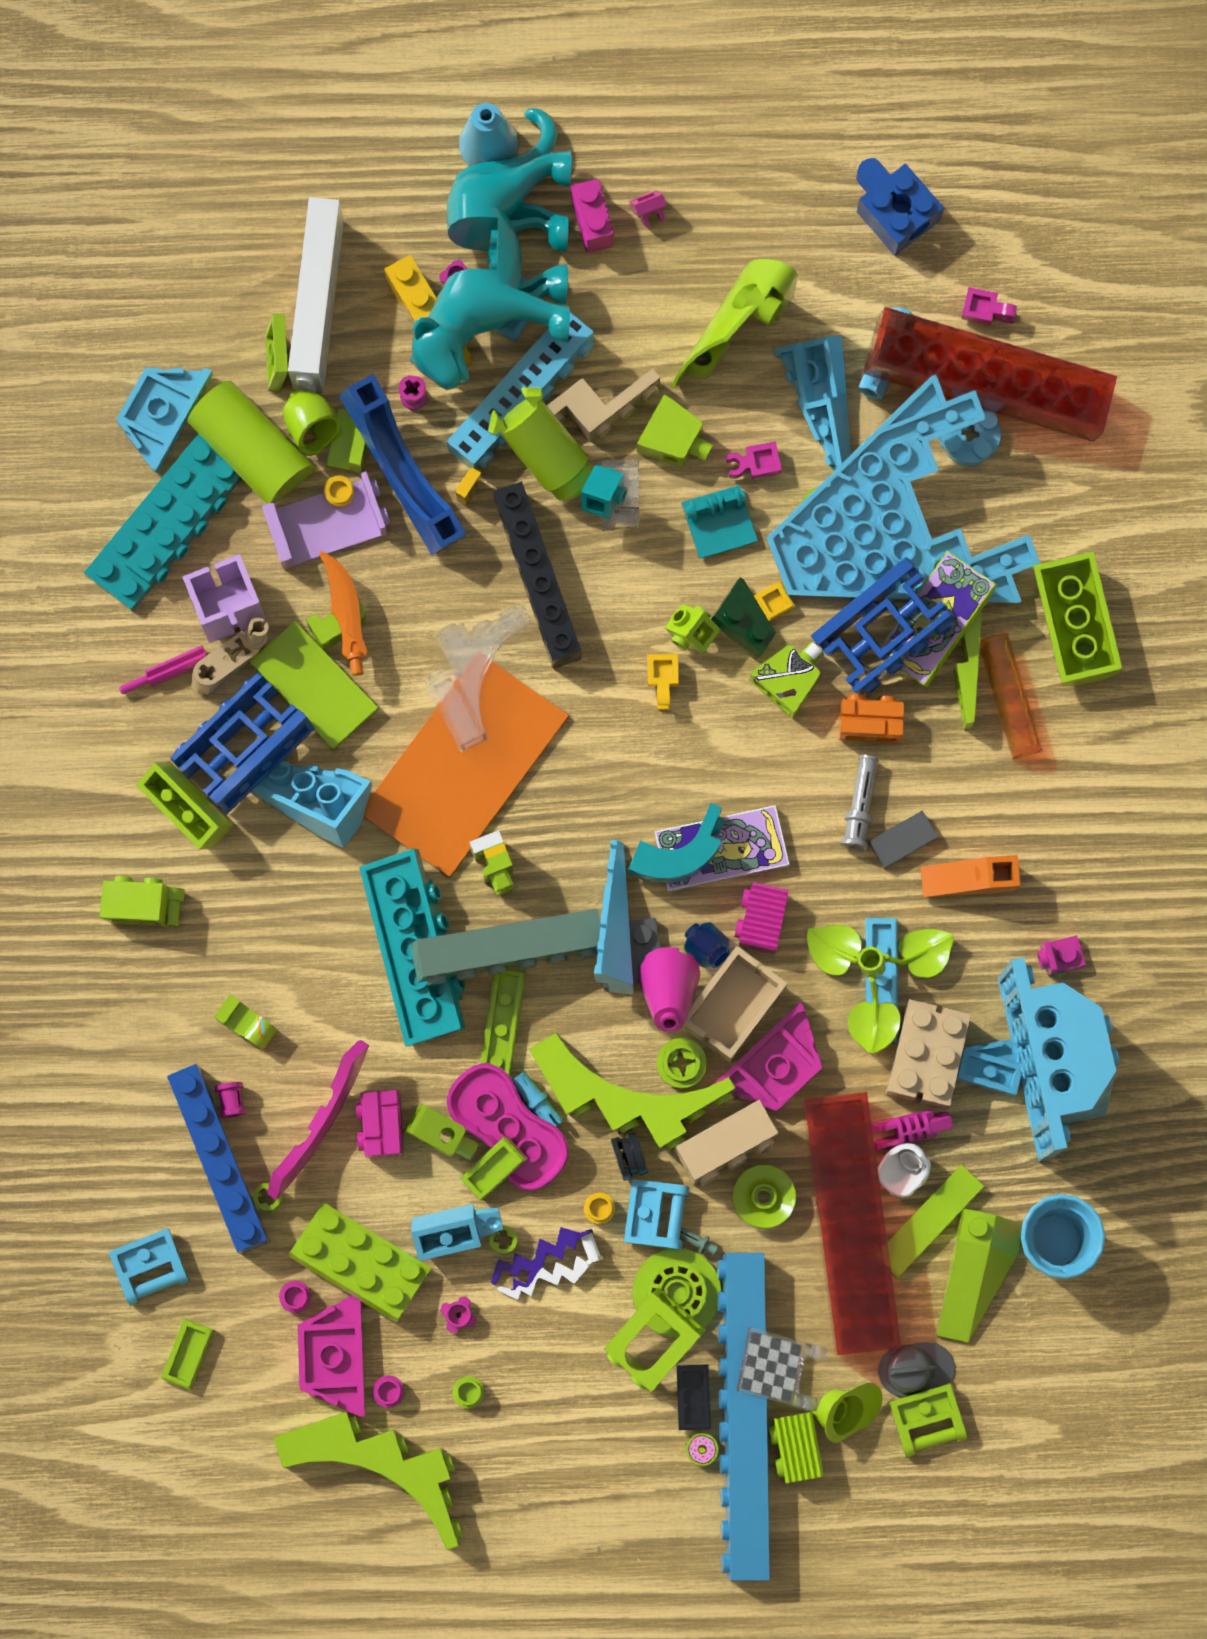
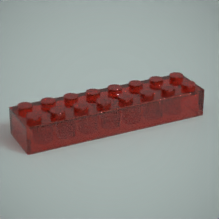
M884 307L877 317L863 370L865 375L916 390L931 376L937 375L946 399L951 400L975 390L981 407L984 410L1092 442L1104 433L1117 376L888 307Z
M867 1092L804 1099L802 1107L835 1356L902 1348Z

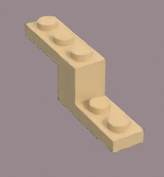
M652 368L606 405L582 378L547 406L561 423L565 421V416L568 415L589 441L596 436L600 439L612 429L611 425L619 418L621 420L628 418L636 410L635 406L642 400L647 402L659 392L658 388L660 387V376Z

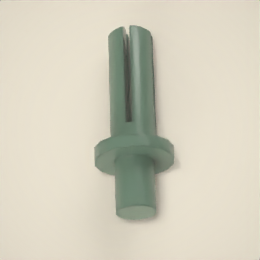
M681 1227L680 1239L698 1247V1252L701 1254L705 1250L716 1255L719 1247L709 1242V1236L702 1238Z

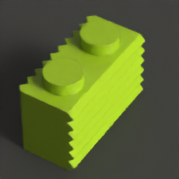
M812 1412L773 1419L774 1426H768L771 1445H778L780 1458L774 1459L777 1477H784L785 1483L824 1477Z

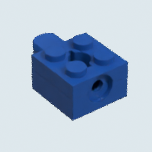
M868 158L859 165L856 180L866 191V194L859 199L857 213L894 256L941 221L944 207L906 163L892 174L876 158Z

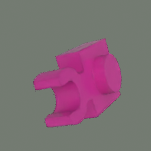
M776 441L746 447L747 456H742L738 453H731L726 456V463L736 462L740 466L737 470L729 471V478L732 479L741 477L747 471H750L751 479L782 473Z

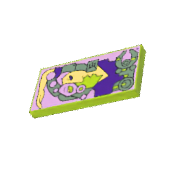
M947 551L918 594L930 609L940 601L945 602L950 611L956 616L952 621L953 627L942 636L936 634L928 640L929 646L919 655L914 656L911 654L903 661L905 666L901 670L925 687H928L998 585ZM920 609L907 620L917 633L907 641L909 642L941 615L939 614L931 621L927 619ZM899 622L895 624L881 644L882 649L905 631Z

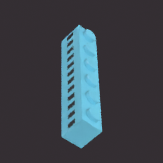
M571 312L567 343L553 338L548 328L446 441L448 451L469 469L473 467L478 471L480 467L486 468L494 459L496 449L500 445L503 447L507 445L498 433L492 435L488 431L493 410L503 419L515 406L526 400L521 390L524 387L541 388L543 390L542 400L544 402L547 401L555 390L553 386L560 378L565 380L574 370L575 366L573 364L579 357L585 358L594 347V331Z

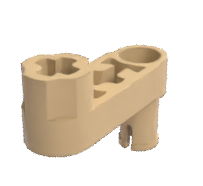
M260 617L252 619L247 629L240 631L195 665L192 673L191 687L193 691L197 694L210 695L219 684L247 665L264 649L269 629L268 623L264 624L265 620ZM240 645L242 651L237 654L235 663L231 660L226 662L224 660L225 652L232 655L238 651Z

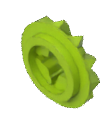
M676 1038L667 1042L660 1049L656 1064L658 1073L663 1081L672 1087L686 1089L701 1080L706 1071L707 1060L699 1044L687 1038ZM678 1050H681V1055H683L685 1060H695L694 1063L686 1066L685 1076H682V1072H680L678 1067H668L672 1062L677 1061Z

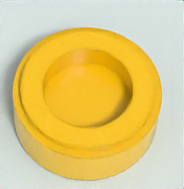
M345 476L331 477L324 485L325 499L331 506L336 508L348 506L355 496L352 482Z

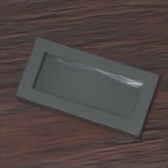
M922 810L873 838L868 844L883 869H886L938 839V835Z

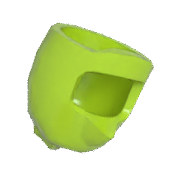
M298 389L292 392L283 407V416L288 429V435L293 437L299 450L309 457L320 453L334 440L340 430V422L334 407L327 399L313 390ZM307 430L314 431L317 439L310 444L303 443V437Z

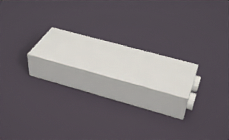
M309 197L288 367V373L294 390L308 389L324 393L344 226L340 201L336 199Z

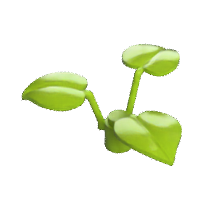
M830 925L821 928H809L807 930L808 948L815 964L820 970L828 975L842 976L848 972L851 963H859L862 973L869 978L873 1004L869 1002L857 1004L850 1011L847 1021L852 1038L868 1054H876L887 1048L897 1036L901 1024L899 1011L893 1003L884 1002L879 1004L876 978L884 973L886 962L900 966L908 964L910 973L915 977L933 978L939 975L948 964L954 942L953 934L943 930L921 929L910 932L898 944V951L904 958L901 960L890 957L887 953L882 955L881 951L875 947H866L861 950L862 943L858 933L846 925Z

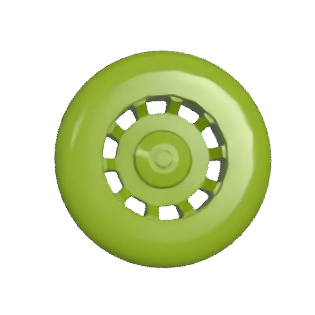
M681 1248V1250L665 1249L659 1251L641 1265L635 1276L632 1296L636 1311L652 1294V1289H657L658 1287L684 1310L688 1309L689 1315L704 1328L713 1320L718 1311L717 1297L718 1292H721L720 1280L717 1278V1272L711 1263L697 1252ZM673 1268L672 1274H665V1270ZM678 1268H684L688 1271L686 1274L679 1273ZM691 1274H694L699 1281L693 1282L690 1278ZM660 1275L663 1278L660 1284H655V1279ZM696 1287L702 1288V1296L696 1294ZM694 1300L700 1302L696 1309H693L691 1306ZM657 1313L646 1324L650 1329L667 1337L680 1336Z

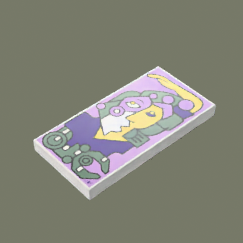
M776 805L723 816L725 820L719 835L712 834V837L722 840L721 847L714 859L695 876L680 882L667 883V892L670 893L789 867ZM703 821L654 831L657 847L665 850H674L686 846L696 837Z

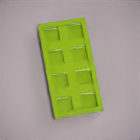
M324 1202L289 1253V1257L396 1323L431 1270V1267Z

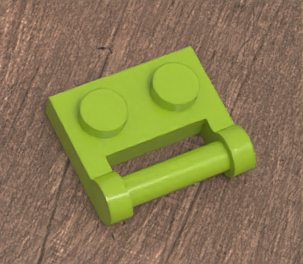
M951 1383L889 1402L905 1458L915 1456L917 1451L957 1440V1442L967 1440V1434ZM944 1419H951V1428L915 1439L910 1437L908 1430Z

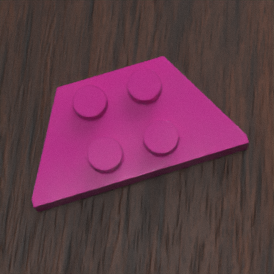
M799 1002L715 1083L729 1077L737 1089L731 1093L733 1096L752 1103L760 1100L763 1107L778 1111L823 1068L803 1004Z
M350 1295V1297L336 1305L328 1307L320 1314L297 1325L299 1389L359 1417H366L362 1301Z

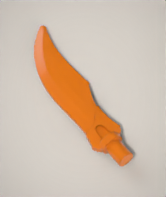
M321 551L319 556L326 568L330 585L331 613L341 627L342 655L350 662L351 675L361 676L364 674L362 660L366 657L368 650L362 637L357 591L346 569L335 558Z

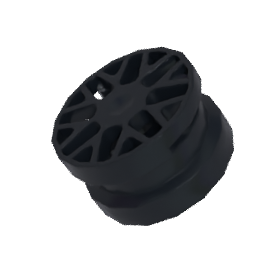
M635 1132L628 1133L627 1137L623 1139L619 1137L611 1139L623 1181L630 1180L632 1175L635 1174L640 1176L648 1174ZM621 1149L623 1150V1155L628 1167L624 1166L623 1159L620 1153Z

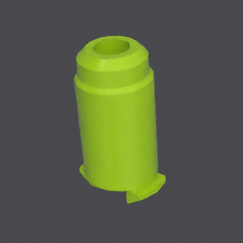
M539 387L521 388L526 400L515 406L503 419L493 410L488 431L492 435L498 433L546 491H550L557 500H572L581 494L594 467L588 461V455L542 400L543 390Z

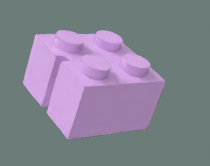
M240 554L214 564L222 583L220 586L216 587L209 567L182 576L209 643L235 634L233 628L238 626L241 631L247 629L250 621L254 618L260 617L267 621Z

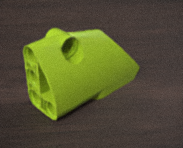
M756 259L750 261L737 278L670 387L675 389L681 383L686 373L697 379L710 377L729 349L731 336L750 315L768 326L774 320L779 321L794 298L798 278L797 272L788 264L778 260ZM704 357L710 363L706 366H700L694 360Z

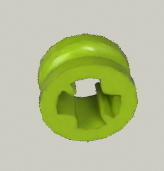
M270 1183L260 1184L253 1193L255 1205L264 1212L277 1210L283 1201V1195H281L272 1205L266 1202L260 1203L259 1198H263L261 1192L265 1189L268 1191Z
M503 1225V1230L490 1234L489 1243L496 1253L506 1255L515 1250L518 1237L511 1227ZM501 1231H506L507 1236L513 1238L511 1246L507 1244V1249H500L499 1243L494 1242L496 1235L501 1236L499 1233Z

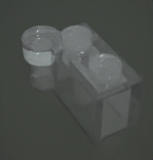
M602 460V467L613 468L624 474V487L627 488L623 504L617 505L610 520L596 515V518H602V531H615V528L639 529V460Z

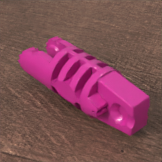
M926 1110L871 1122L870 1128L872 1132L894 1129L895 1135L873 1141L874 1150H881L900 1144L938 1137L937 1132L951 1129L953 1125L951 1115L948 1112L933 1114V1110Z

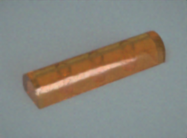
M1008 633L996 634L980 641V653L1012 760L1041 753L1043 748Z

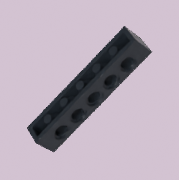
M523 482L494 490V501L552 668L581 660V648Z

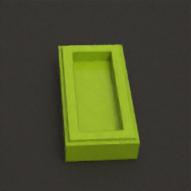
M506 1135L460 1179L480 1201H483L528 1158Z
M184 1318L160 1379L192 1390L214 1329Z

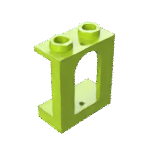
M658 1287L605 1346L604 1350L608 1353V1359L619 1368L624 1367L632 1375L631 1379L638 1387L643 1390L647 1388L652 1392L702 1336L706 1329ZM657 1313L680 1336L651 1368L645 1369L626 1352V1349L630 1342Z

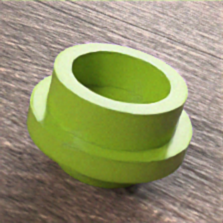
M465 1376L455 1383L452 1393L455 1402L459 1406L471 1409L482 1402L485 1391L483 1384L477 1378Z

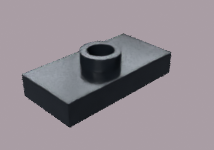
M709 1364L676 1365L679 1430L711 1429Z

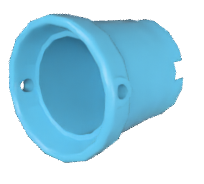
M1058 1194L1045 1197L1031 1207L1023 1220L1020 1239L1024 1254L1034 1268L1049 1277L1065 1280L1081 1276L1096 1265L1103 1253L1106 1235L1102 1219L1092 1205L1076 1196Z

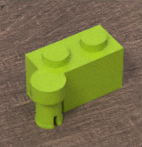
M115 876L114 881L103 880L99 918L109 923L157 925L159 923L160 926L171 927V925L174 928L179 927L180 905L184 903L185 889L168 887L163 884L162 879L144 878V882H133L131 877Z

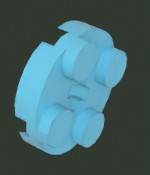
M982 407L986 417L985 420L939 437L941 447L944 448L948 457L953 462L964 466H976L996 452L1000 443L1001 430L998 418L993 412ZM968 428L974 429V432L978 434V438L975 437L972 439V442L966 441V436L962 435V431H967Z

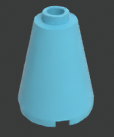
M482 103L474 108L459 137V149L462 158L469 166L483 162L515 158L517 155L518 136L514 127L495 105Z

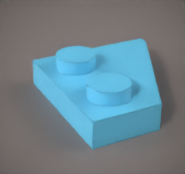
M1012 1039L963 1048L956 1080L1009 1096H1016L1022 1073L1019 1058L1016 1060ZM1026 1046L1020 1047L1019 1053L1026 1049Z

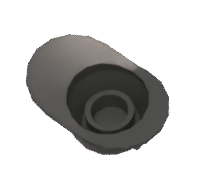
M925 1342L900 1345L891 1348L882 1356L878 1375L881 1384L888 1392L896 1396L907 1397L950 1384L954 1377L955 1364L952 1355L947 1349L937 1343Z

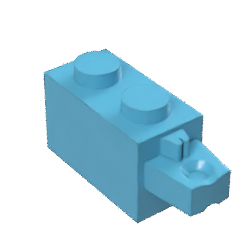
M474 1204L412 1218L411 1234L419 1261L481 1247L482 1237L503 1230L499 1208L475 1210Z

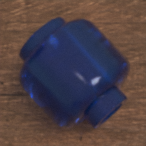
M705 922L701 925L695 923L685 933L687 939L684 943V951L687 954L693 955L702 968H717L730 954L728 949L730 946L729 938L711 922Z

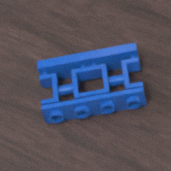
M907 557L810 635L815 643L821 646L827 656L831 657L840 648L857 669L845 679L852 686L856 694L862 695L865 693L869 695L881 685L879 680L888 673L892 676L905 666L903 661L911 654L914 656L919 655L929 646L928 640L936 634L942 636L953 627L952 621L956 616L950 611L945 602L940 601L930 609L914 588L926 578L919 572L914 562ZM902 583H904L902 587L912 598L900 609L889 598L882 601ZM889 609L905 631L882 649L866 627ZM920 609L927 619L931 621L939 614L941 615L909 642L907 641L917 633L907 620ZM854 624L864 639L851 649L843 638L837 637ZM872 648L882 660L893 654L860 681L869 672L859 659Z
M260 673L246 680L241 689L231 699L226 700L213 717L203 722L198 727L197 732L187 742L180 744L170 758L188 778L201 768L213 780L203 791L226 815L315 730L308 717L293 704L281 715L268 703L277 694V691ZM257 702L264 711L251 721L245 713ZM274 718L281 727L272 736L268 737L262 729ZM245 725L258 738L236 758L223 745ZM213 745L220 753L207 765L200 757ZM230 762L237 770L224 781L217 773Z

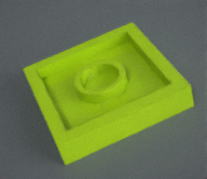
M273 313L265 333L268 391H280L288 373L285 313Z

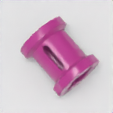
M408 375L400 381V400L403 406L410 410L422 408L427 401L426 385L419 376ZM412 389V391L414 392L418 391V395L414 396L412 393L408 394V390Z
M232 1082L215 1086V1092H218L222 1110L219 1113L220 1118H232L247 1114V1109L243 1108L241 1095L243 1082Z

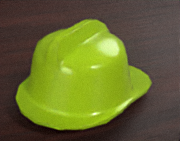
M868 1382L848 1391L832 1389L822 1397L819 1406L812 1411V1415L825 1429L827 1439L833 1443H839L865 1428L875 1419L882 1406L883 1395L877 1385Z

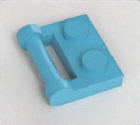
M632 1179L624 1242L681 1250L683 1240L679 1239L685 1197L689 1196L690 1187ZM664 1194H671L673 1197L667 1238L658 1237Z
M169 1228L109 1251L129 1306L138 1303L140 1298L177 1283L183 1285L189 1282L188 1274ZM171 1262L173 1272L133 1287L131 1278Z

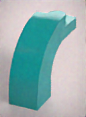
M710 803L696 837L682 848L665 850L640 840L628 868V874L647 882L667 884L689 879L701 872L710 864L721 847L722 840L712 837V834L719 835L725 818L720 816L722 807Z

